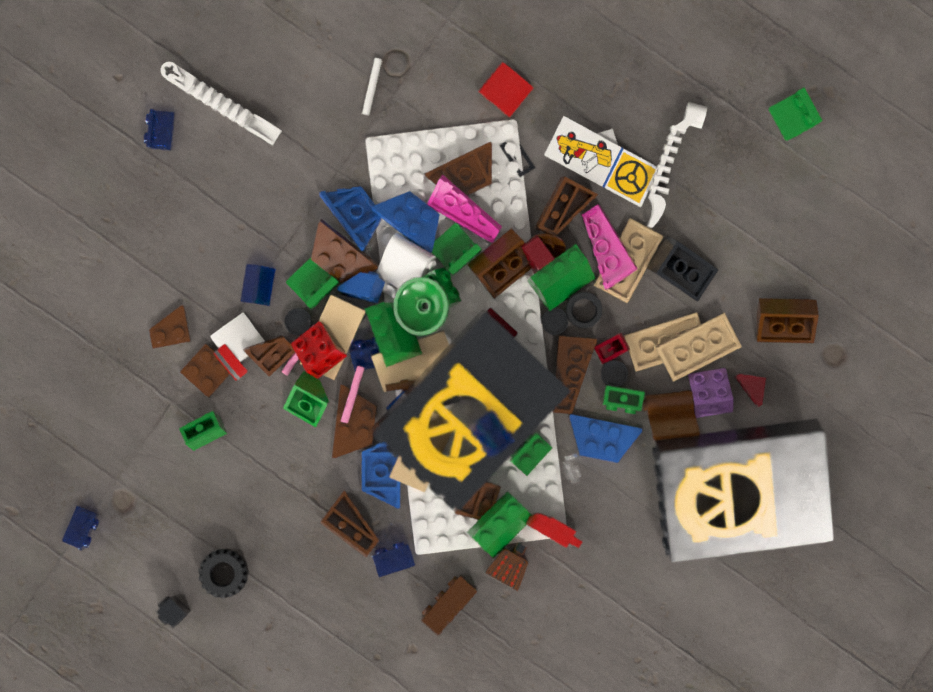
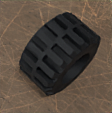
M219 549L205 557L200 564L201 567L198 571L200 577L198 578L202 583L201 587L206 590V593L222 599L232 597L244 588L248 580L249 570H247L248 565L243 560L242 555L230 549ZM220 562L229 563L235 572L233 581L227 585L217 583L213 577V568Z

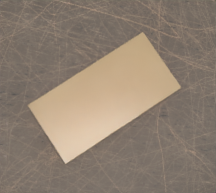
M630 218L619 238L638 270L608 290L604 289L603 278L600 274L594 286L628 304L664 236Z
M332 294L328 299L319 321L323 323L334 344L343 349L346 354L366 310ZM344 359L326 372L324 376L335 380Z
M696 312L624 335L630 348L629 354L635 372L662 364L663 361L656 347L701 325L698 313Z
M723 313L656 347V350L674 382L742 346L728 318Z
M444 330L417 339L423 353L422 355L386 367L381 352L371 355L384 392H386L385 384L397 383L404 379H408V381L417 380L449 345Z
M432 412L428 422V429L445 425L449 422L443 416ZM452 431L429 438L432 446L440 454L443 453ZM398 456L389 477L425 493L429 483L423 484L416 477V471L413 468L409 471L400 461L402 458Z

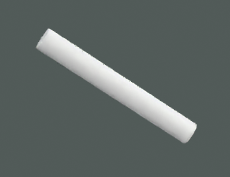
M379 58L374 59L362 111L364 115L370 114L382 59Z

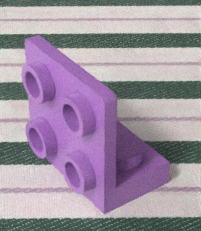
M725 368L688 375L696 418L733 412V396Z

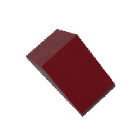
M537 235L521 246L534 274L554 260V257Z
M622 333L594 347L602 364L630 350Z
M744 374L735 375V379L755 406L760 407L763 403L766 378Z

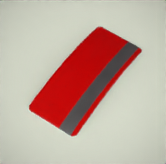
M226 344L214 352L216 358L236 381L248 372Z

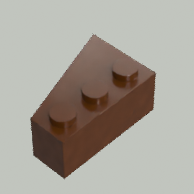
M565 176L561 177L534 228L545 234L556 236L598 194Z
M345 491L342 492L320 522V524L364 557L369 555L379 541Z
M461 575L458 578L454 576L448 583L450 587L445 592L441 590L434 598L436 600L433 606L428 605L422 611L424 616L421 621L437 636L442 633V630L452 622L460 610L478 592Z

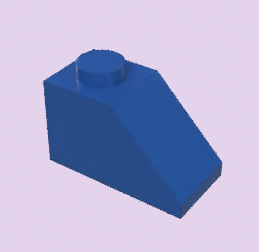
M369 271L368 274L360 272L338 286L337 290L348 297L378 303L385 281L379 278L380 275L375 272Z

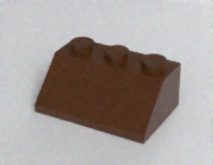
M512 228L467 264L494 299L531 269L521 247L525 243Z
M759 298L757 342L814 343L819 317L817 300Z

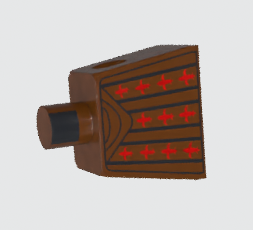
M517 542L512 552L504 548L485 573L518 591L528 565V561L522 558L527 547Z

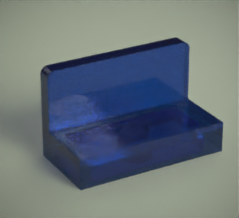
M247 264L241 302L270 306L276 269Z

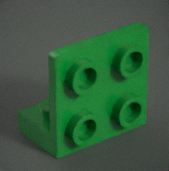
M805 87L768 108L785 141H789L823 121Z
M454 223L434 241L432 254L454 276L478 255L482 249L477 243L475 244L457 223Z
M310 258L286 281V284L312 310L339 282Z
M537 432L534 435L531 434L524 441L523 447L521 449L518 448L511 455L512 459L510 461L526 476L552 449Z

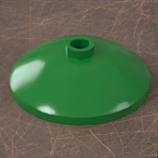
M416 277L406 281L398 289L394 299V314L404 330L414 335H428L437 331L446 321L449 312V300L445 290L438 282L426 277ZM425 303L428 304L427 310L424 308Z

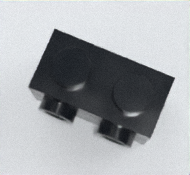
M175 595L171 598L169 596L165 597L157 605L159 609L156 611L159 614L158 619L165 625L168 623L172 628L177 626L191 612Z

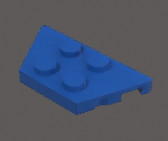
M361 186L352 187L351 189H337L335 192L326 193V191H321L320 197L359 249L363 251L382 221V218L372 211V207L375 205Z
M411 191L372 207L373 212L411 242L432 253L440 214Z
M572 414L569 415L579 455L618 463L642 432V428Z
M379 443L362 452V491L395 508H400V482L389 477L398 456L395 458L386 448L387 444L383 443L381 445Z

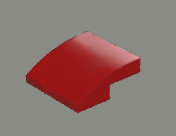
M502 62L478 92L491 104L499 108L506 116L510 117L533 90V87Z

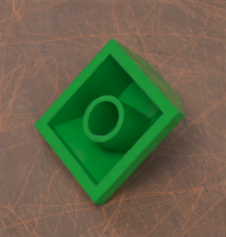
M303 371L294 384L283 409L310 425L317 427L329 403L321 381Z

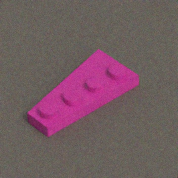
M444 175L441 176L427 205L493 244L502 226Z
M597 204L582 216L593 245L592 249L599 265V272L603 278L604 289L608 290L638 270L603 209Z

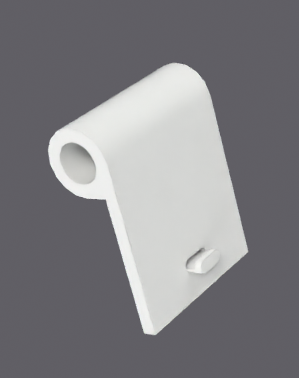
M396 233L390 239L376 271L380 275L379 278L385 281L382 292L395 299L398 289L406 281L422 277L424 273L435 268L437 263L435 261L436 257Z

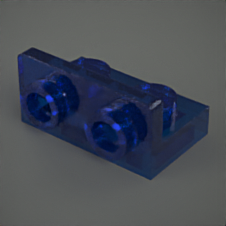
M150 109V113L146 114L148 132L144 133V144H146L148 149L172 151L175 112Z
M375 337L365 341L356 340L351 344L350 354L355 372L357 366L365 368L364 370L375 368L371 355L380 353Z
M493 409L468 425L471 435L478 440L483 452L489 457L500 454L514 442Z
M76 506L62 542L74 546L80 551L88 548L92 541V537H90L91 532L97 529L100 522L97 519L99 514Z
M404 541L393 544V549L387 551L385 547L375 550V554L372 555L379 577L416 566L409 543L404 544Z

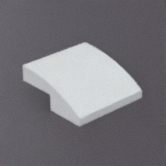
M244 312L210 336L218 348L226 344L240 362L248 357L243 351L244 348L264 342V339Z

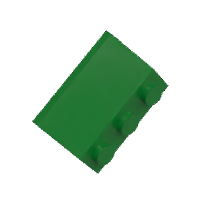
M575 244L532 275L527 282L546 308L551 311L595 279V276L587 258Z
M382 302L365 309L386 367L423 354L416 335L407 332L398 323L394 314V302Z
M507 491L467 533L490 556L495 558L526 526L529 517L533 515Z

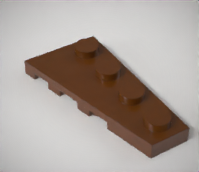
M559 336L556 378L571 392L553 410V413H573L597 339Z

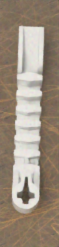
M165 62L161 66V74L169 82L186 93L193 95L197 100H201L204 104L211 106L212 109L219 111L223 116H227L241 127H245L246 130L269 144L274 145L282 130L260 116L251 114L248 109H243L240 104H235L230 98L227 99L222 93L216 92L214 88L208 87L204 82L198 81L196 77L175 63ZM173 70L179 77L169 74L168 71Z
M688 102L683 121L676 126L672 125L670 127L671 132L667 136V143L663 147L664 152L660 156V163L656 168L657 172L654 174L653 183L649 188L648 199L652 205V213L647 227L650 229L659 221L665 210L666 202L664 198L655 194V192L669 194L670 189L658 186V183H669L670 178L661 176L662 172L669 174L671 172V167L665 166V163L673 164L675 158L668 156L669 152L676 154L678 152V147L672 146V143L681 144L682 138L679 135L680 133L685 134L689 126L702 128L707 106Z

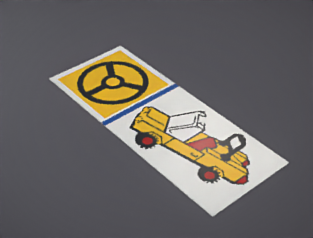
M563 116L544 154L548 158L639 207L642 206L649 192L650 185L653 183V176L657 172L655 165Z

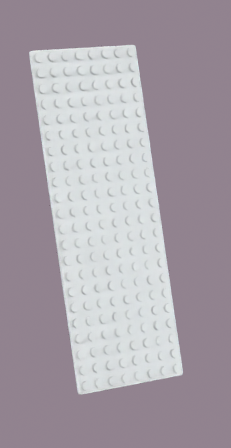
M516 120L366 138L374 204L377 205L408 191H411L427 204L436 185L425 177V173L491 141L492 184L468 197L502 226L495 241L512 228L526 243L531 238L524 176L519 177L516 173L518 168L521 172L523 171ZM504 142L507 143L505 146V151L508 154H510L514 160L512 162H509L506 155L499 146ZM438 211L436 212L440 216L435 240L456 223ZM382 219L376 229L380 262L392 236L398 233L405 237L384 219ZM458 224L475 244L477 243L482 249L480 253L492 244ZM436 258L435 261L437 263L433 270L444 267ZM467 264L454 276L451 275V281L459 291L462 301L449 308L446 321L434 333L444 330L448 344H450L482 309L487 311L489 308H492L518 332L515 339L547 368L539 297L527 282L534 275L532 269L495 299L481 284ZM384 293L385 302H394V298ZM427 303L424 304L426 310L428 309ZM416 335L417 339L422 338V337H425V336H428V335ZM396 390L397 400L405 391ZM459 395L460 402L444 406L481 442L484 443L490 432L491 419L489 411L482 401L470 395ZM437 410L433 411L434 413L441 415ZM552 411L532 433L534 435L537 432L552 447L550 452L528 476L510 461L512 459L510 456L487 482L501 486L497 501L508 491L532 515L534 513H542L567 525ZM456 429L452 431L442 453L444 456L449 457L451 454ZM465 436L462 438L459 457H465L477 451V448ZM428 484L425 493L407 485L416 554L481 547L467 533L478 521L477 519L455 514L454 509H450L444 503L442 495L438 497L430 490V484ZM526 525L508 544L550 538Z

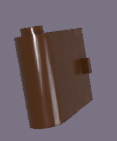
M692 390L645 395L642 406L643 411H647L654 441L700 435L694 412Z

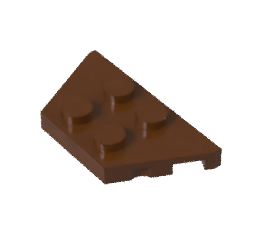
M490 141L424 175L435 185H437L441 176L444 175L465 195L469 196L492 184V143Z
M321 219L319 221L311 256L313 262L340 283L348 281L360 272L368 273L378 268L379 264L324 220Z
M340 385L332 458L365 448L373 443L372 434L374 432L372 427L375 424L377 407L357 394L349 422H342L341 418L350 389L344 385Z

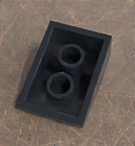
M668 236L647 267L648 270L697 302L718 272L717 268L677 240Z

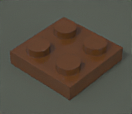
M205 344L180 373L210 398L228 378L230 373L214 355L215 351Z

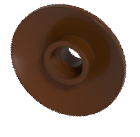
M552 234L537 235L554 259L565 252L566 245L561 238Z

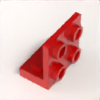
M320 321L291 343L306 372L317 379L347 357L345 351L334 344L323 323Z

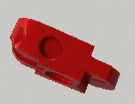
M534 513L526 522V525L565 548L569 544L580 548L583 543L574 536L575 530L551 516L548 517L542 513Z

